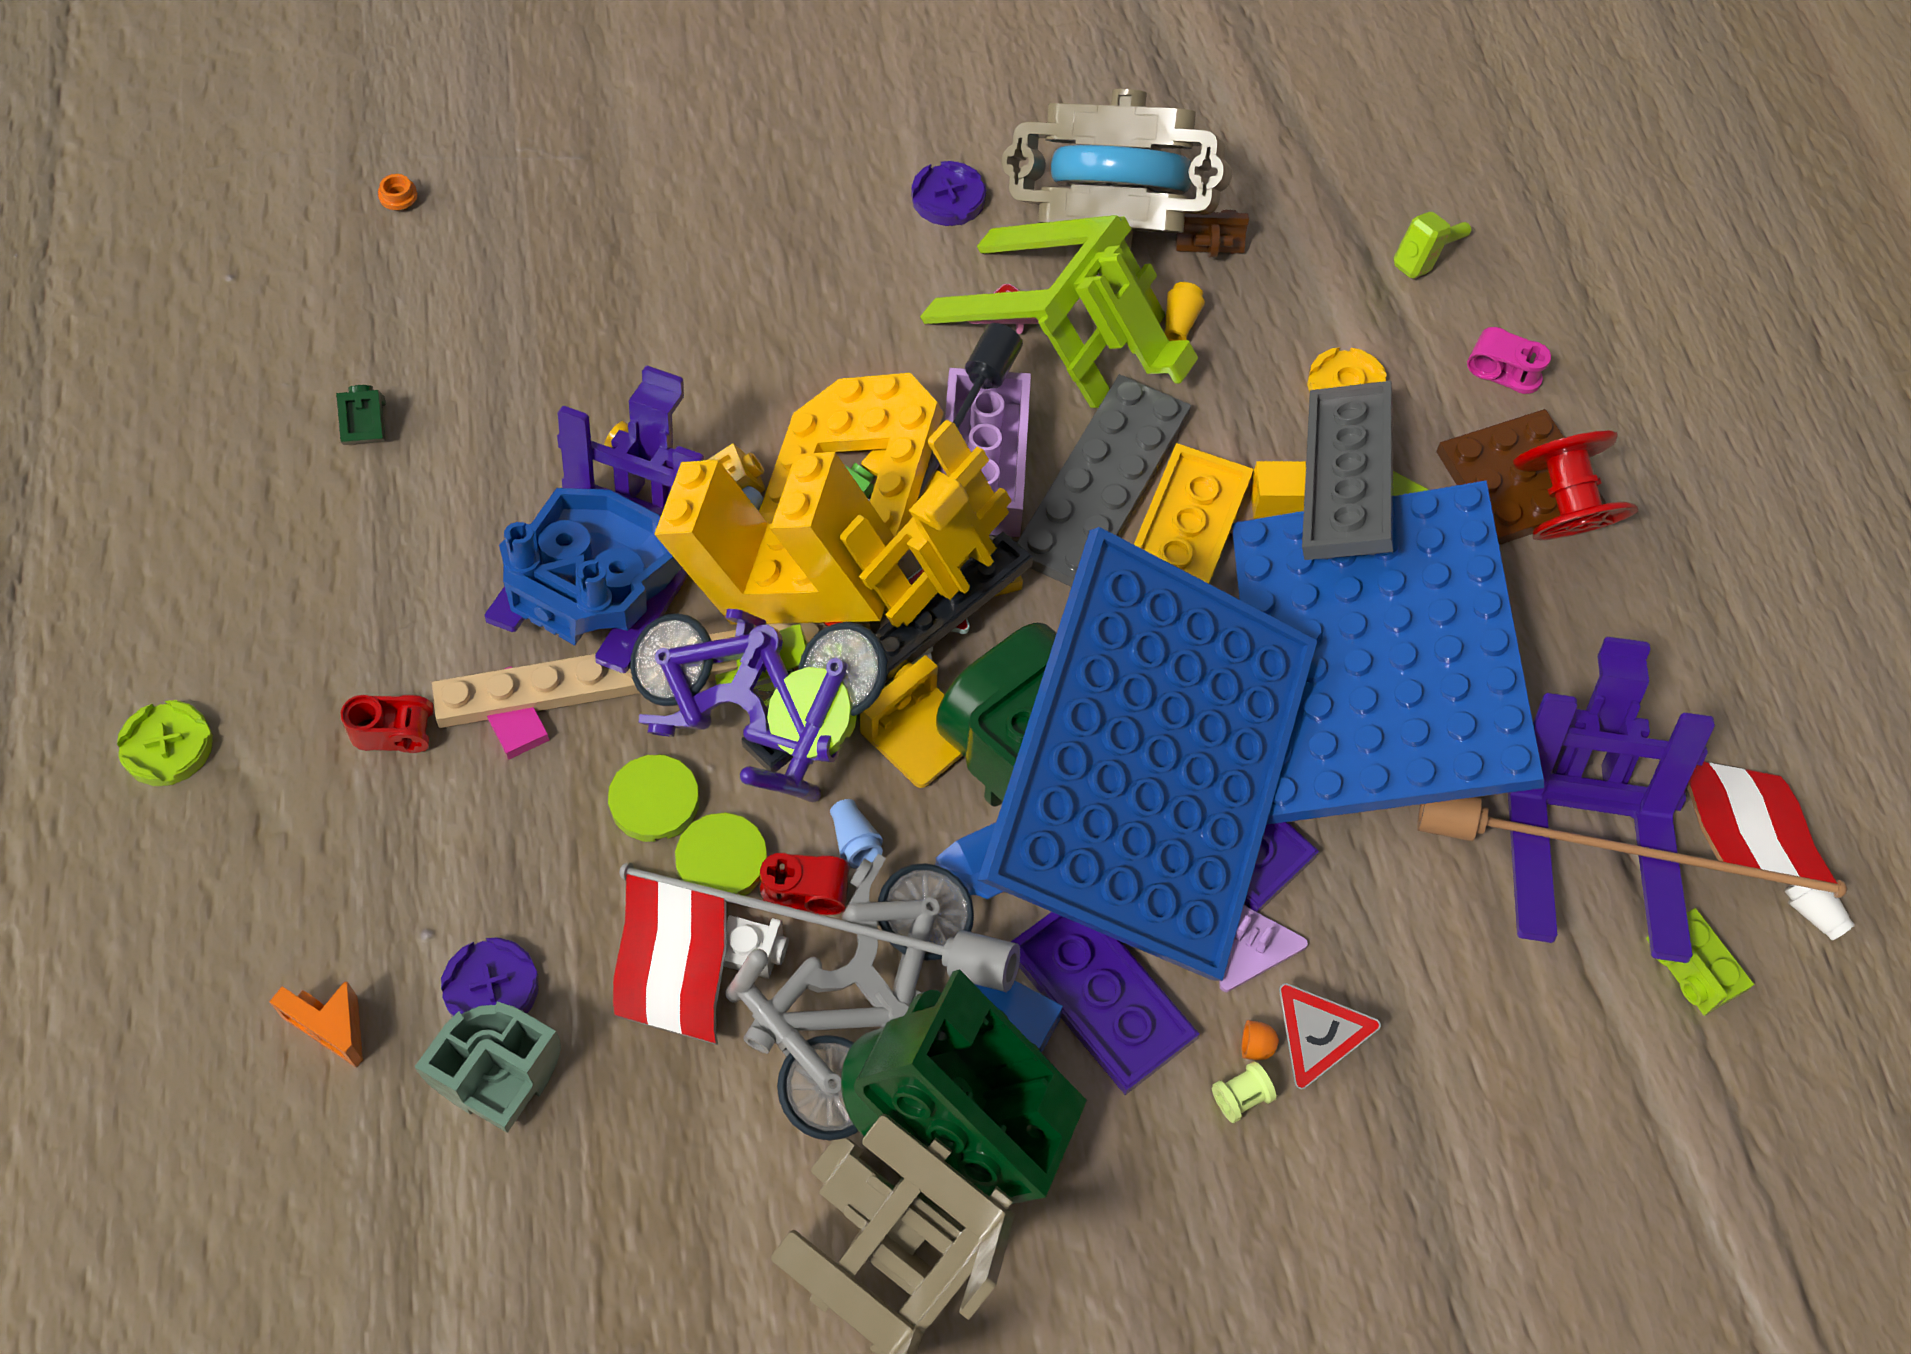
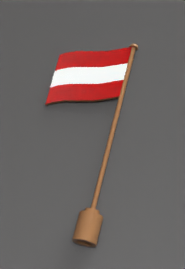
M1703 762L1702 766L1696 765L1687 787L1700 828L1718 861L1488 817L1489 809L1481 806V797L1420 804L1417 831L1472 842L1476 833L1484 834L1486 826L1832 892L1835 898H1841L1847 892L1846 884L1841 880H1835L1816 849L1800 804L1789 785L1781 776Z

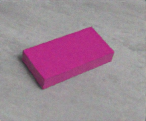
M533 707L487 716L508 760L550 741Z

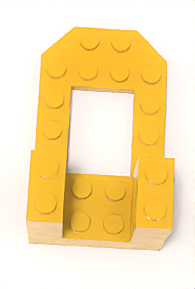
M911 373L838 379L793 413L759 511L719 460L681 462L654 535L725 618L727 609H739L766 620V624L881 621L885 603L874 588L872 590L867 588L860 579L859 575L863 571L841 541L840 535L858 515H862L869 520L884 545L887 546L912 518L909 509L917 502L932 453L928 439L939 428L944 412L938 402ZM886 449L870 501L836 452ZM727 619L731 625L737 624Z

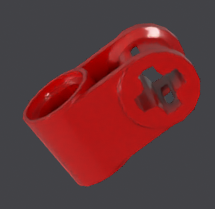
M357 695L348 699L341 709V720L349 740L359 750L419 753L427 750L429 747L426 727L428 718L433 715L434 704L424 697L416 695H402L399 697ZM364 720H373L366 726H357Z
M774 853L762 862L760 868L761 898L763 901L815 914H841L846 909L850 865L846 860L835 856L816 857ZM780 864H784L785 869L780 870ZM777 879H785L784 884H776ZM777 893L781 894V899L777 898Z

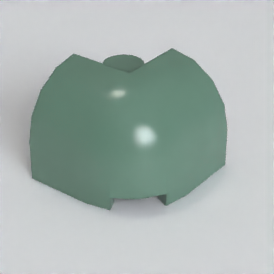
M497 1001L496 1005L478 1006L462 1014L458 1011L443 1026L415 1065V1069L428 1085L454 1105L470 1115L473 1112L508 1133L533 1095L535 1094L540 1097L548 1084L558 1062L561 1043L554 1029L513 1006Z

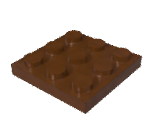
M1546 409L1440 442L1436 452L1456 485L1487 480L1499 545L1531 535L1534 529L1543 522L1560 516L1556 498L1549 497L1548 489L1552 487L1548 469L1526 472L1516 469L1513 465V460L1520 454L1540 445L1564 438ZM1600 493L1602 504H1606L1605 499Z

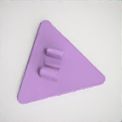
M1243 906L1223 981H1219L1220 989L1224 992H1229L1302 952L1307 947V940L1256 911Z

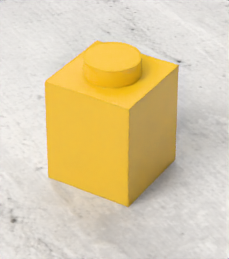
M1256 461L1250 482L1253 519L1304 511L1306 461Z

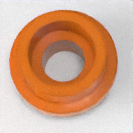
M402 174L386 176L380 182L378 189L380 203L390 210H402L410 207L416 201L418 195L415 184Z

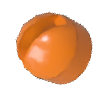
M1247 1020L1242 1035V1058L1257 1061L1270 1058L1278 1047L1279 1038L1277 1032L1266 1023Z

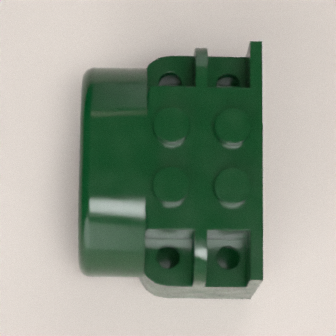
M1031 623L1021 627L970 664L948 688L937 711V731L948 743L966 757L968 770L985 785L984 798L993 807L1000 806L1003 802L1057 634L1054 629L1044 623Z
M960 969L952 972L942 993L931 989L917 994L904 1016L891 1019L883 1028L870 1031L857 1039L845 1057L841 1072V1092L845 1109L852 1123L863 1136L866 1135L882 1114H887L927 1147L935 1138H938L952 1150L945 1160L949 1165L988 1196L996 1187H999L1013 1199L1012 1204L1046 1198L1087 1102V1099L1040 1052L1039 1048L1030 1042L1008 1019L1007 1015L998 1009Z

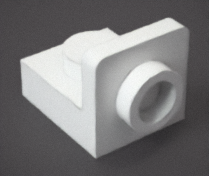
M729 915L727 920V950L724 967L739 971L753 950L762 949L768 955V962L759 976L769 979L774 964L781 965L783 963L788 947L789 938L783 936L782 920L772 918L768 926Z

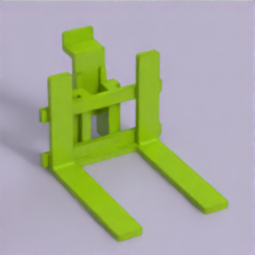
M1111 215L992 228L977 245L981 254L1083 244V246L1049 289L937 297L920 316L924 324L1036 318L1090 408H1099L1110 390L1094 362L1106 345H1108L1109 349L1122 348L1126 343L1132 354H1136L1147 374L1169 373L1175 384L1182 383L1198 360V356L1189 340L1169 341L1162 330L1160 322L1165 317V312L1150 287L1157 274L1151 264H1144L1140 269L1125 241V237L1132 229L1125 216ZM1079 298L1097 326V329L1085 345L1067 316Z

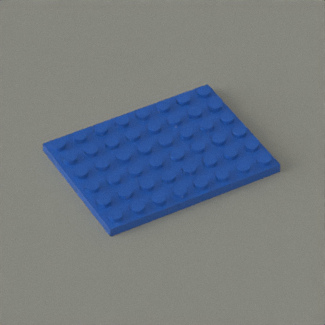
M1487 480L1393 496V552L1304 560L1302 550L1304 511L1233 523L1232 531L1239 599L1317 640L1267 824L1544 788L1542 767Z
M1101 527L1090 530L978 881L1213 981H1223L1317 640Z

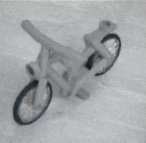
M877 854L872 863L864 858L850 881L851 884L858 888L842 914L843 921L877 929V926H880L883 931L945 946L950 937L955 938L960 930L968 932L972 930L974 908L970 894L958 877L940 866L922 863L912 864L899 869L883 885L878 902L869 901V892L872 882L886 860L885 857ZM857 934L858 946L855 956L846 966L834 971H827L822 969L820 959L810 957L803 962L770 1000H767L754 984L767 965L768 955L762 949H755L748 955L738 973L726 988L725 996L733 1003L742 1000L753 1013L752 1017L755 1020L743 1038L750 1047L768 1054L775 1043L785 1054L786 1058L779 1071L777 1090L783 1112L792 1125L806 1135L829 1141L844 1139L858 1132L845 1109L841 1092L843 1063L854 1042L832 1035L816 1036L805 1040L798 1031L863 1027L883 1028L891 1019L904 1016L912 1000L917 994L921 993L915 988L923 960L942 959V955L891 943L893 947L902 953L891 990L872 966L877 954L878 939ZM854 983L873 1006V1008L787 1012L806 989L818 993L837 991Z

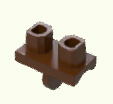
M1222 210L1221 212H1213L1207 215L1185 214L1184 233L1176 234V251L1207 252L1209 258H1217L1218 252L1244 253L1246 231L1249 223L1248 213H1237L1236 210Z

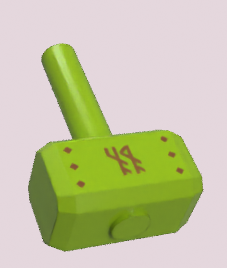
M1434 212L1418 215L1412 219L1394 256L1395 267L1413 279L1429 273L1444 245L1469 236L1471 226L1467 222L1450 226L1449 223Z

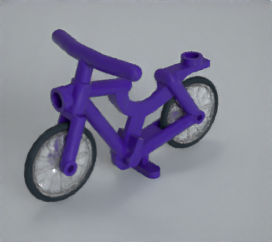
M727 609L726 619L737 623L735 637L714 641L711 640L702 624L688 615L679 613L667 614L648 624L639 634L632 650L630 669L633 682L645 699L661 706L678 705L680 711L668 716L640 714L638 723L648 726L647 733L674 737L675 728L708 729L712 722L710 716L712 709L723 703L733 702L739 704L748 712L750 717V724L745 726L743 730L746 740L783 752L786 751L778 745L794 749L793 757L785 775L749 766L743 768L740 772L742 783L795 796L809 802L818 801L821 797L820 788L803 780L804 775L814 760L824 762L836 761L839 750L830 755L829 745L831 736L821 735L817 742L816 751L818 757L811 759L807 758V755L824 723L823 721L842 681L848 689L852 702V716L868 709L879 697L885 686L888 674V660L880 639L870 629L861 624L844 622L825 627L810 640L802 653L799 670L806 667L824 668L827 673L805 718L806 724L804 727L784 682L789 673L779 654L783 644L782 635L776 628L766 625V620L743 610ZM741 659V665L732 683L715 685L700 692L711 674L713 664ZM766 669L775 689H778L800 736L798 742L770 733L767 719L768 709L764 701L753 692L761 673L765 672Z

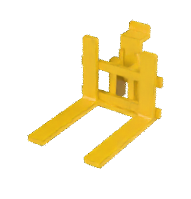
M945 420L928 439V444L946 475L936 470L924 494L909 509L913 517L888 545H884L869 520L862 515H858L840 535L841 541L863 571L859 575L860 579L867 588L871 590L874 588L885 603V615L891 624L897 628L901 624L908 626L937 593L951 600L958 591L965 594L969 590L970 585L960 571V568L970 557L986 566H990L994 562L990 555L996 550V547L989 535L1008 515L1007 506L1012 502L1005 489L1000 487L994 493L981 471L989 461L984 450L977 446L971 452L955 423L949 420ZM886 449L872 450L861 462L864 469L878 476ZM909 549L924 570L912 585L897 564Z

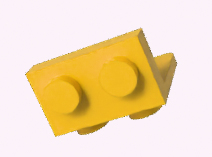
M924 655L915 664L908 663L896 673L893 681L881 691L877 700L868 709L860 713V733L918 788L928 786L963 756L937 731L936 715L944 694L937 688L938 666L927 655Z

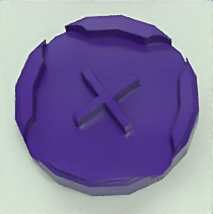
M942 161L940 166L931 168L932 164H930L914 177L911 187L913 207L922 218L933 224L943 226L962 225L975 219L984 208L986 186L981 181V175L977 170L964 163Z
M499 937L486 938L487 941L477 944L472 942L462 947L448 961L441 977V990L443 992L442 998L451 1017L458 1011L462 1014L478 1006L496 1005L497 1001L513 1006L526 1014L532 1009L539 992L538 972L529 953L516 942Z

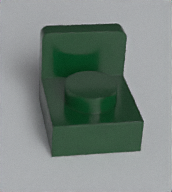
M354 385L348 387V392L336 393L340 442L343 445L386 441L383 406L386 405V400L379 390H374L371 385Z

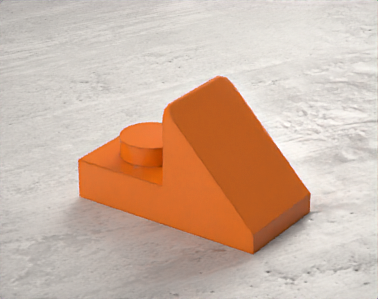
M347 981L339 987L325 1005L304 990L296 996L283 986L269 1001L284 1020L357 1068L363 1061L358 997Z

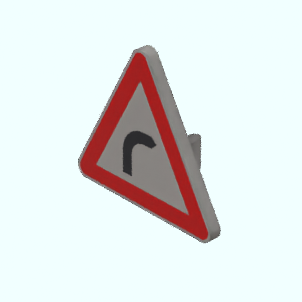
M1284 983L1279 987L1294 1083L1298 1089L1308 1087L1381 1027L1380 1021L1376 1018L1288 983Z

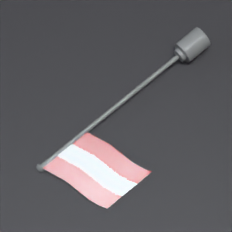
M632 863L623 864L619 871L621 878L626 880L625 924L613 978V1007L615 1016L718 1045L716 1005L727 950V901L942 955V964L947 967L949 977L953 971L960 969L974 984L1003 992H1008L1011 989L1019 968V944L960 930L955 938L950 937L945 946L635 869Z

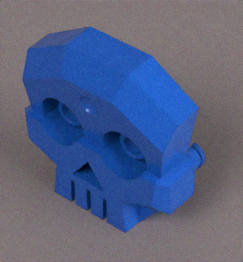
M556 488L531 524L515 522L508 525L504 530L505 539L499 544L503 561V582L511 611L526 620L529 618L532 623L539 627L544 626L545 630L554 635L559 634L560 638L573 645L577 644L584 633L597 629L619 628L628 631L647 612L646 602L664 590L681 569V565L654 535L660 516L611 490Z

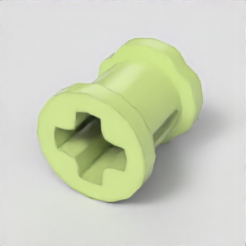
M1255 1061L1246 1065V1072L1226 1083L1219 1080L1211 1088L1216 1103L1225 1117L1232 1123L1241 1119V1113L1263 1101L1269 1104L1276 1100L1277 1096L1268 1074Z

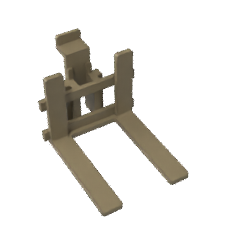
M882 1114L862 1139V1144L902 1176L896 1186H893L859 1158L863 1149L848 1137L833 1140L811 1168L812 1174L824 1183L819 1194L842 1211L846 1218L861 1229L845 1254L836 1263L799 1232L791 1230L774 1251L771 1260L812 1293L809 1300L824 1312L830 1308L873 1344L870 1350L875 1354H917L925 1331L969 1276L970 1279L959 1311L968 1320L995 1288L1015 1213L1008 1209L1013 1199L999 1187H996L988 1196L945 1161L952 1150L938 1138H935L927 1147L890 1116ZM924 1240L928 1241L943 1254L933 1268L914 1254ZM866 1260L911 1295L898 1312L854 1278Z

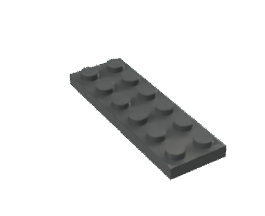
M1118 375L1017 541V544L1033 556L1031 569L1072 587L1089 531L1101 527L1118 537L1120 536L1188 418L1191 409L1190 404L1123 375Z
M1391 381L1310 390L1302 537L1304 560L1393 552V389Z

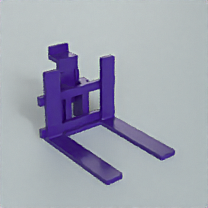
M645 366L642 370V382L629 399V433L619 430L611 440L612 448L591 441L589 416L586 413L562 406L557 413L559 423L557 440L558 448H561L564 472L562 488L609 490L595 485L593 460L613 467L615 491L613 492L661 517L681 462L705 461L701 453L681 446L673 449L672 414L684 398L683 378L651 366ZM645 478L651 480L652 503L636 498L645 485ZM682 567L664 590L646 602L647 612L628 631L612 628L595 654L597 664L620 673L628 671L631 665L632 650L639 634L648 624L664 615L689 576ZM505 586L485 613L486 623L510 632H516L525 620L522 616L511 611Z
M1606 637L1597 656L1600 676L1586 710L1577 709V699L1573 696L1546 693L1543 696L1533 726L1544 778V788L1509 792V821L1549 829L1547 804L1630 816L1634 819L1637 846L1678 853L1673 814L1675 810L1681 811L1686 800L1684 791L1696 765L1702 766L1708 754L1706 744L1715 727L1714 718L1706 715L1682 713L1669 741L1648 738L1650 733L1648 719L1636 717L1649 684L1646 660L1651 650L1650 644L1644 641ZM1592 750L1607 752L1601 764L1603 780L1582 778ZM1639 757L1660 760L1648 787L1628 784ZM1510 830L1517 936L1522 939L1553 943L1558 932L1550 838ZM1638 855L1651 956L1655 959L1689 963L1693 954L1680 865L1676 862Z

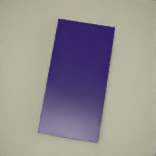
M1051 912L1011 941L1020 946L1019 968L1041 995L1063 1006L1060 1018L1124 1095H1127L1198 1039L1200 1035L1198 1031L1119 940Z

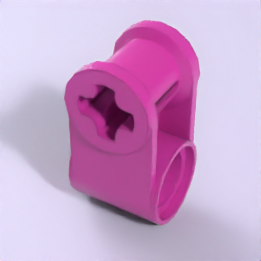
M1488 327L1479 336L1467 360V366L1473 375L1481 379L1501 384L1518 393L1530 394L1540 388L1543 380L1542 370L1548 367L1551 353L1545 345L1539 342L1530 341L1511 334L1502 328ZM1535 353L1536 357L1533 364L1529 363L1532 354ZM1523 372H1528L1525 381L1521 382Z

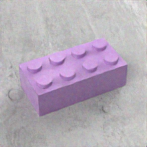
M949 368L945 420L951 422L954 421L973 386L965 369ZM1008 372L1000 387L981 388L958 429L971 452L978 446L986 453L989 461L981 471L993 492L995 493L1001 487L1007 491L1012 500L1007 506L1008 515L990 535L998 536L1001 532H1004L1010 537H1020L1024 501L1030 373ZM941 466V472L946 475L945 471Z

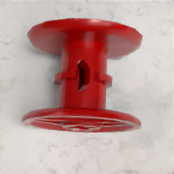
M1611 430L1594 431L1554 440L1526 451L1513 460V465L1518 470L1529 472L1548 469L1552 487L1548 489L1549 497L1556 498L1560 516L1543 522L1534 529V540H1551L1586 533L1625 520L1638 512V507L1629 502L1602 504L1597 487L1601 484V479L1593 474L1590 457L1612 447L1616 443L1617 432Z

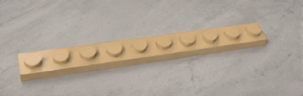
M869 621L853 622L871 630ZM823 623L767 624L778 631L800 624L808 643L818 632L826 627ZM736 630L709 634L712 641L735 637ZM848 632L846 636L849 641L844 646L846 648H856L866 638L857 633ZM832 635L823 640L815 649L813 655L817 663L824 661L823 648L833 641ZM699 636L644 645L640 655L639 668L641 677L650 691L670 688L661 666L655 661L656 652L660 648L670 649L702 643ZM595 654L432 682L435 717L439 728L488 720V715L532 707L535 711L640 693L633 682L630 668L626 673H620L596 663ZM736 660L713 664L707 682L716 680V674L738 669ZM703 666L689 668L695 682L698 680Z

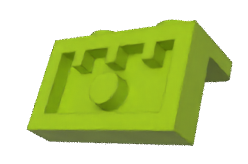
M1694 908L1687 912L1693 954L1689 963L1657 960L1662 965L1668 967L1680 983L1681 991L1685 998L1693 1005H1696L1705 1016L1744 994L1755 984L1698 910Z

